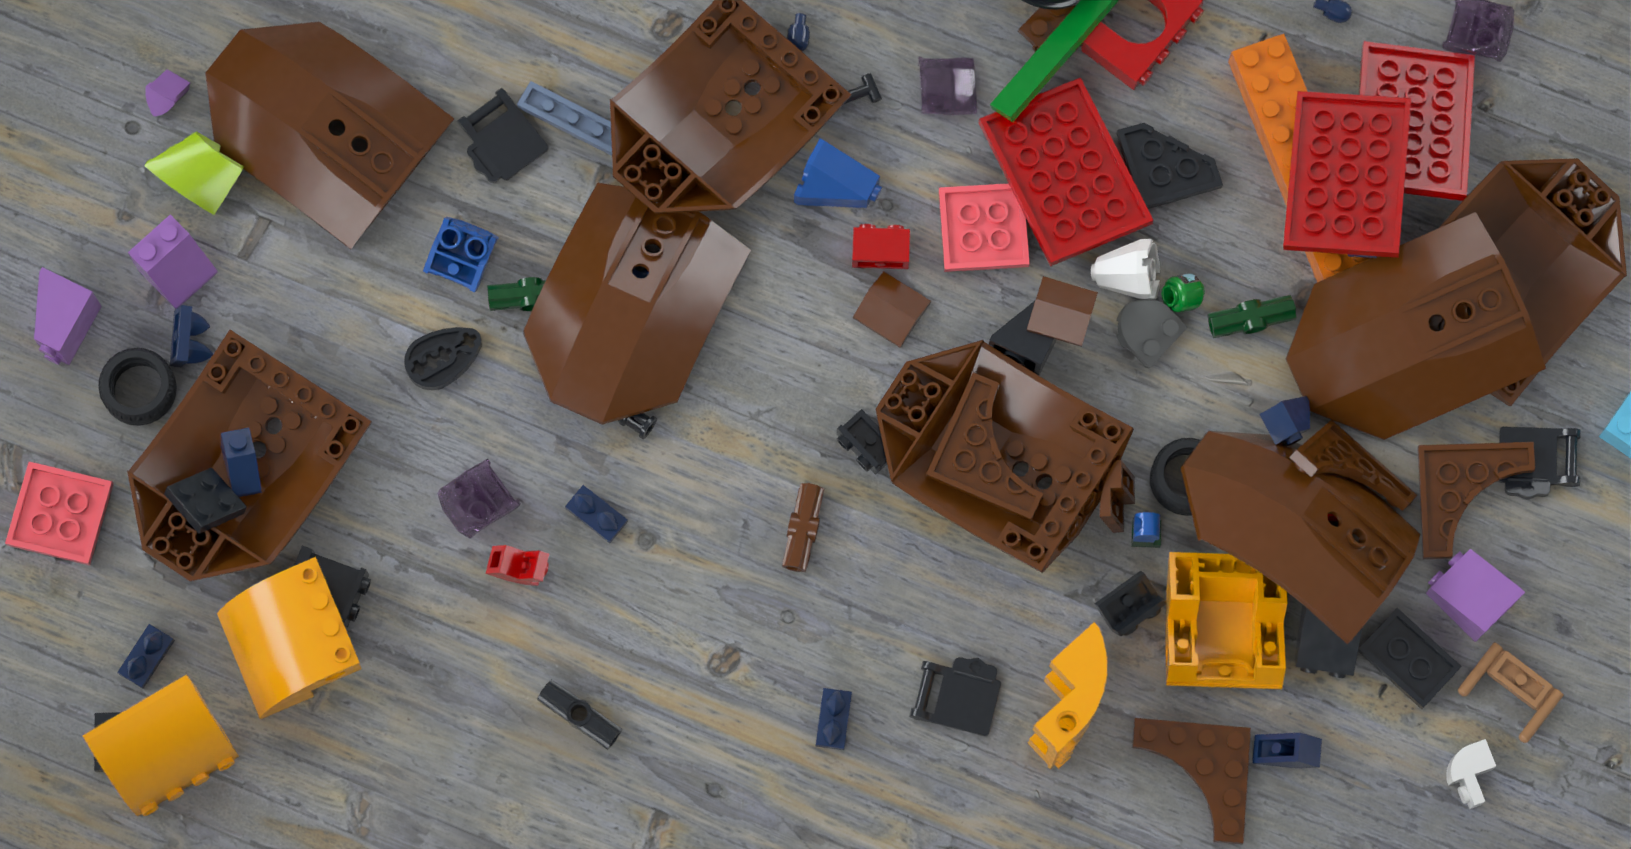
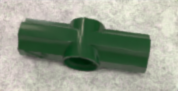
M528 277L518 280L517 283L488 285L490 311L518 308L522 311H532L546 280L538 277Z
M1291 295L1265 301L1260 299L1248 300L1234 308L1208 313L1207 316L1213 339L1240 332L1253 334L1267 329L1268 326L1293 321L1297 318L1294 300Z

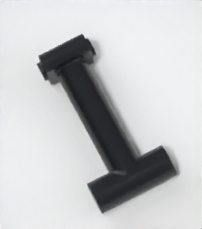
M871 73L861 77L863 86L848 91L851 97L844 104L868 95L872 103L882 99Z

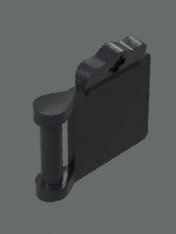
M503 88L496 91L494 98L467 118L463 116L457 120L461 128L473 141V144L467 148V153L473 161L475 170L484 175L491 183L497 182L500 178L505 181L509 180L548 150L546 142L517 108ZM501 105L508 109L478 133L474 129V125Z
M1501 427L1499 443L1534 442L1535 456L1534 472L1513 475L1499 481L1500 483H1505V493L1509 496H1519L1529 500L1534 497L1548 496L1550 485L1580 486V477L1577 476V439L1581 438V429ZM1557 438L1566 439L1565 476H1557Z
M955 658L951 668L923 661L921 670L924 672L915 709L911 708L909 717L987 736L990 731L1001 682L996 680V667L984 663L979 658ZM934 675H943L934 713L926 712Z

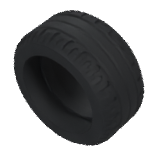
M131 348L118 352L107 361L99 376L98 389L103 404L113 417L129 425L141 426L156 422L168 412L174 403L177 385L175 376L163 357L149 349ZM135 366H147L155 369L160 375L161 386L153 401L138 408L126 407L117 401L114 393L115 385L123 372Z
M1181 438L1170 442L1159 451L1151 467L1150 486L1155 498L1164 508L1178 515L1192 516L1188 498L1178 496L1170 490L1164 478V470L1168 462L1173 458L1190 455L1200 442V439Z

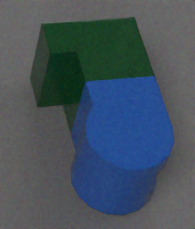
M1151 512L1136 513L1132 520L1131 547L1160 548V514Z

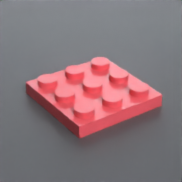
M1009 183L939 188L944 272L1029 267L1026 217Z
M29 462L5 544L27 551L90 565L113 482Z

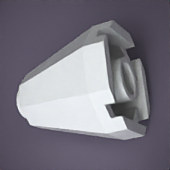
M1140 239L1097 257L1095 264L1091 265L1092 281H1096L1100 288L1139 299L1156 300L1160 289V280L1155 279L1156 273H1160V263L1157 245L1153 243L1152 239Z

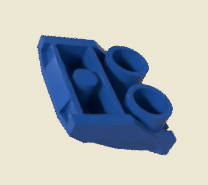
M445 217L432 244L423 272L440 276L460 284L472 292H476L489 257L499 237L463 220Z

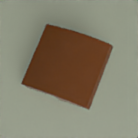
M1115 460L1103 486L1099 517L1113 533L1124 532V505L1135 504V477L1122 460Z

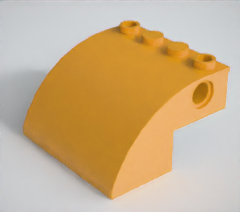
M1169 552L1165 619L1166 685L1282 689L1286 671L1284 618L1287 608V591L1231 554Z
M316 557L255 584L227 602L217 613L260 719L314 697L312 690L362 669Z
M1095 622L1051 661L1049 667L1052 671L1044 679V682L1055 692L1061 701L1034 725L1033 731L1035 734L1029 738L1028 744L1048 764L1047 767L1049 769L1054 766L1059 769L1071 758L1074 747L1088 729L1104 693L1107 678V654L1104 639Z
M187 675L83 735L111 783L137 816L152 814L159 808L158 804L166 799L173 801L184 794L183 789L192 784L198 786L206 782L210 778V773L217 769L219 771L228 769L235 763L234 759L239 757L222 726L214 718L197 687Z

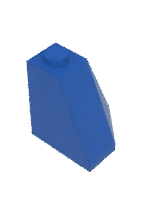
M819 138L804 168L802 177L804 183L803 185L798 184L794 193V203L806 206L867 208L870 201L875 202L882 190V187L879 186L880 176Z

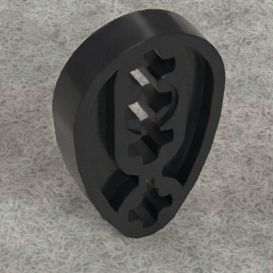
M454 327L434 331L416 339L408 347L404 358L408 377L416 386L425 390H439L448 386L465 373L475 361L482 348L480 333L473 328ZM465 336H469L471 339L476 338L474 340V347L462 346L465 343ZM444 349L446 353L452 352L449 354V361L445 362L443 359H440L436 362L437 368L432 369L431 366L424 368V375L420 376L419 373H412L415 371V364L419 363L422 367L428 363V357L431 356L433 359L439 358L440 350Z

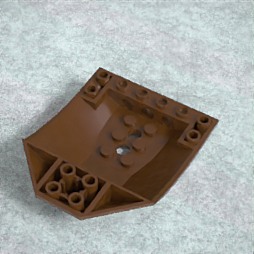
M714 0L664 53L615 97L610 99L613 177L655 214L737 209L772 179L816 135L851 97V94L744 1ZM757 83L761 87L759 93L748 95L744 91L747 84ZM731 101H737L742 106L741 112L734 116L729 115L725 110L726 105Z
M319 21L241 29L205 72L214 142L221 145L219 152L244 166L243 170L280 195L350 250L454 121L452 116L387 66L343 35ZM334 120H339L345 125V132L340 136L332 135L329 131V124ZM355 138L366 140L368 148L364 152H356L352 148L351 142Z
M1578 158L1501 161L1440 225L1442 227L1474 212L1477 213L1508 267L1529 314L1545 364L1600 302L1627 276L1620 197ZM1460 303L1456 307V314L1460 319L1469 318L1467 304ZM1433 315L1430 317L1428 324L1433 331H1441L1444 328L1445 322L1440 315ZM1538 373L1490 394L1506 405L1512 406Z
M597 182L547 277L523 331L550 402L602 425L678 403L706 339L751 249L703 213L655 214L625 187ZM649 244H654L660 248V251L658 253H649L645 247ZM642 266L648 270L649 274L647 277L640 279L633 275L632 270L635 267Z
M1476 212L1400 245L1399 258L1380 256L1370 258L1315 283L1286 356V362L1302 397L1307 396L1309 399L1310 412L1382 440L1546 369L1526 307L1504 259ZM1464 303L1470 307L1471 314L1468 319H1460L1457 316L1456 307L1458 304ZM1440 315L1444 319L1445 325L1441 331H1433L1429 327L1428 322L1431 316Z
M229 330L166 424L129 471L127 470L142 550L190 582L271 564L291 541L326 493L372 421L234 331ZM274 418H278L282 422V429L277 434H271L268 431V423ZM249 428L253 444L263 442L266 445L265 455L261 458H256L262 493L239 497L247 506L243 515L198 534L164 495L166 487L211 467L230 487L221 450V433Z
M984 340L907 361L876 407L892 484L974 536L1041 573L1080 534L1101 501L1106 477L1115 460H1121L1134 430L1133 427L1043 379L984 342ZM973 372L999 383V389L993 405L992 427L994 438L1003 460L1012 472L1018 463L1028 464L1029 470L1027 474L1019 478L1033 489L1043 493V498L1032 522L926 476ZM1049 477L1052 479V484L1049 488H1038V483L1042 478Z
M1208 431L1181 467L1198 542L1202 539L1256 569L1306 606L1345 643L1351 642L1389 596L1415 556L1421 534L1364 484L1335 473H1319L1311 477L1299 471L1294 461L1290 459V456L1301 444L1294 443L1288 446L1285 442L1275 445L1269 434ZM1328 514H1332L1338 519V527L1329 523L1327 519ZM1352 533L1359 538V543L1354 540Z

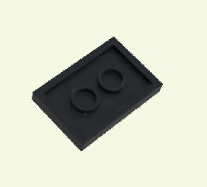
M1398 608L1358 649V652L1421 710L1462 667Z

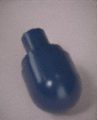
M1315 0L1313 5L1314 8L1324 11L1323 16L1337 23H1345L1352 16L1351 6L1342 0Z
M796 13L795 22L788 29L787 39L803 52L808 47L810 31L809 27L805 25L807 15Z

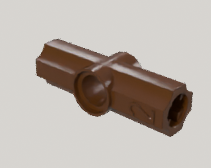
M801 483L798 490L795 510L791 513L786 536L788 541L782 567L790 571L806 572L808 568L812 543H815L820 522L818 516L824 494V488L818 485Z

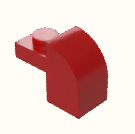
M508 545L492 546L485 574L510 582L538 586L539 582L543 581L548 572L549 553L540 550L523 551Z

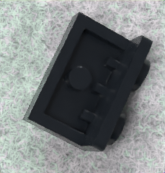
M862 409L847 423L837 428L838 443L846 451L851 449L858 456L856 461L865 471L871 470L876 475L887 465L880 428Z
M1139 571L1094 604L1111 631L1119 636H1126L1136 631L1138 624L1145 619L1157 616L1161 612V608L1167 603L1164 598L1157 594L1145 573Z

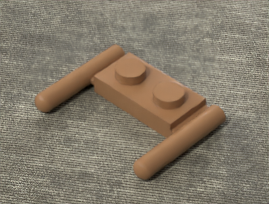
M1493 642L1458 688V693L1463 697L1468 696L1485 672L1488 673L1487 675L1533 710L1537 711L1519 734V740L1523 743H1528L1564 695L1507 650L1505 651L1499 644Z

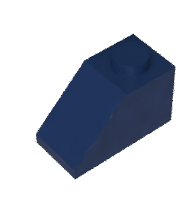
M1307 396L1281 401L1260 414L1275 445L1286 442L1290 446L1303 439L1301 434L1310 429V408Z
M244 428L221 433V450L230 488L238 497L262 493L250 429Z
M1304 733L1257 734L1254 737L1252 763L1287 768H1320L1322 739Z

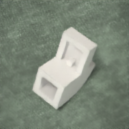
M1486 739L1462 748L1451 759L1447 767L1446 778L1448 786L1460 783L1461 787H1458L1460 798L1464 804L1468 803L1469 809L1478 807L1485 802L1476 776L1492 771L1496 767Z

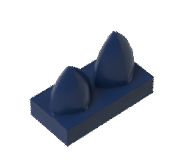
M181 305L174 311L170 366L182 367L186 363L195 364L208 360L213 356L211 350L205 345L190 339V336L202 334L210 328L209 323L201 315L192 312V306Z
M584 485L581 486L565 506L566 510L609 544L628 522L624 516Z
M148 624L117 673L144 689L175 640Z
M823 688L815 747L844 750L852 692Z

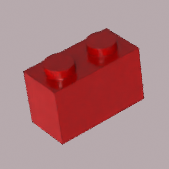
M861 224L859 227H853L852 268H909L910 229H904V226L901 225L876 228L873 224Z

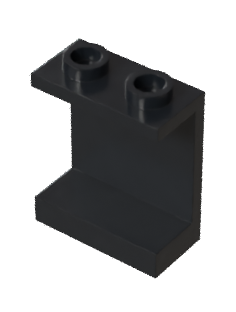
M302 545L294 566L316 557L344 626L348 628L350 621L355 622L359 614L360 606L357 604L361 594L366 595L371 584L367 569L361 567L360 570L317 555L313 549Z

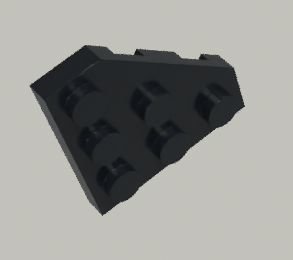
M1146 123L1117 130L1116 134L1128 171L1148 209L1223 187L1214 158L1192 150L1187 144L1171 136L1163 135Z

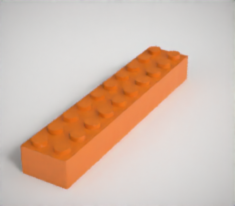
M1283 33L1232 51L1228 63L1287 206L1297 91H1308ZM1305 251L1317 282L1370 259L1368 257H1350L1348 254Z

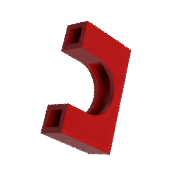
M1148 0L1158 8L1164 18L1165 29L1158 38L1143 44L1132 43L1123 39L1100 22L1083 41L1081 51L1132 90H1135L1139 84L1144 86L1153 75V72L1150 70L1156 63L1161 65L1170 54L1168 49L1173 42L1176 44L1180 43L1187 33V30H1185L1190 22L1195 24L1204 12L1202 9L1204 0Z

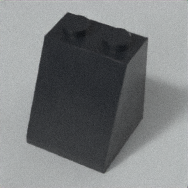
M1034 301L991 336L989 345L1039 376L1056 343V339L1027 331Z
M1302 604L1295 652L1296 667H1300V670L1312 674L1317 673L1318 670L1329 672L1330 676L1336 678H1346V675L1354 676L1362 628L1351 642L1347 644Z

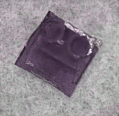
M1454 0L1456 2L1446 42L1443 41L1442 44L1443 49L1451 52L1488 57L1501 62L1507 54L1514 28V10L1512 6L1488 0Z
M918 57L922 114H977L973 58L931 59Z
M489 459L466 470L456 479L440 488L437 493L444 513L457 531L469 539L488 525L513 512L521 504L518 499L515 500L493 471Z

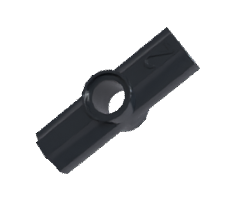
M552 679L545 685L537 698L540 703L569 722L573 728L580 730L607 750L615 743L622 732L619 726L590 707L586 701L580 700ZM575 709H585L588 712L587 717L583 721H575L572 718V713Z

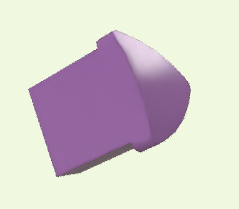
M166 69L154 82L148 83L146 85V100L152 115L159 116L168 112L188 92L190 82Z

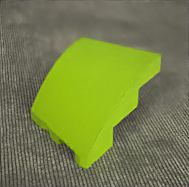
M197 131L187 136L180 143L167 148L166 151L153 159L147 160L145 163V167L159 179L213 215L216 214L244 166L220 153L221 145Z

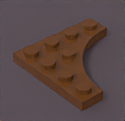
M973 372L926 476L1032 522L1043 498V493L1023 482L1008 468L997 447L992 427L993 405L999 389V383Z
M1333 420L1323 426L1290 456L1296 468L1302 473L1308 474L1311 477L1319 473H1335L1342 477H1349L1384 496L1390 505L1402 511L1418 496Z
M1534 442L1418 445L1423 559H1452L1455 531L1467 506L1490 485L1513 475L1534 472Z
M1135 718L1132 748L1153 752L1172 760L1183 768L1201 789L1206 798L1212 819L1213 842L1243 844L1251 728Z

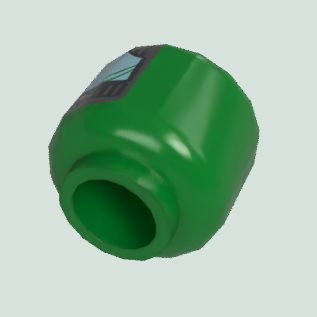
M1182 274L1167 279L1162 288L1161 295L1164 304L1172 311L1184 312L1195 310L1202 304L1205 289L1199 278L1194 274Z

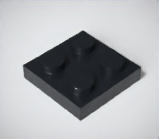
M212 467L167 486L164 493L198 534L243 515L247 507Z

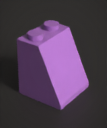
M171 214L128 252L137 270L175 309L187 301L218 273L191 235Z
M42 267L39 272L34 340L40 347L39 351L45 354L44 358L57 365L60 362L69 365L102 306L92 291Z
M1469 549L1464 555L1459 551L1448 562L1451 568L1445 574L1439 571L1428 582L1431 588L1426 594L1476 642L1525 592L1477 553Z

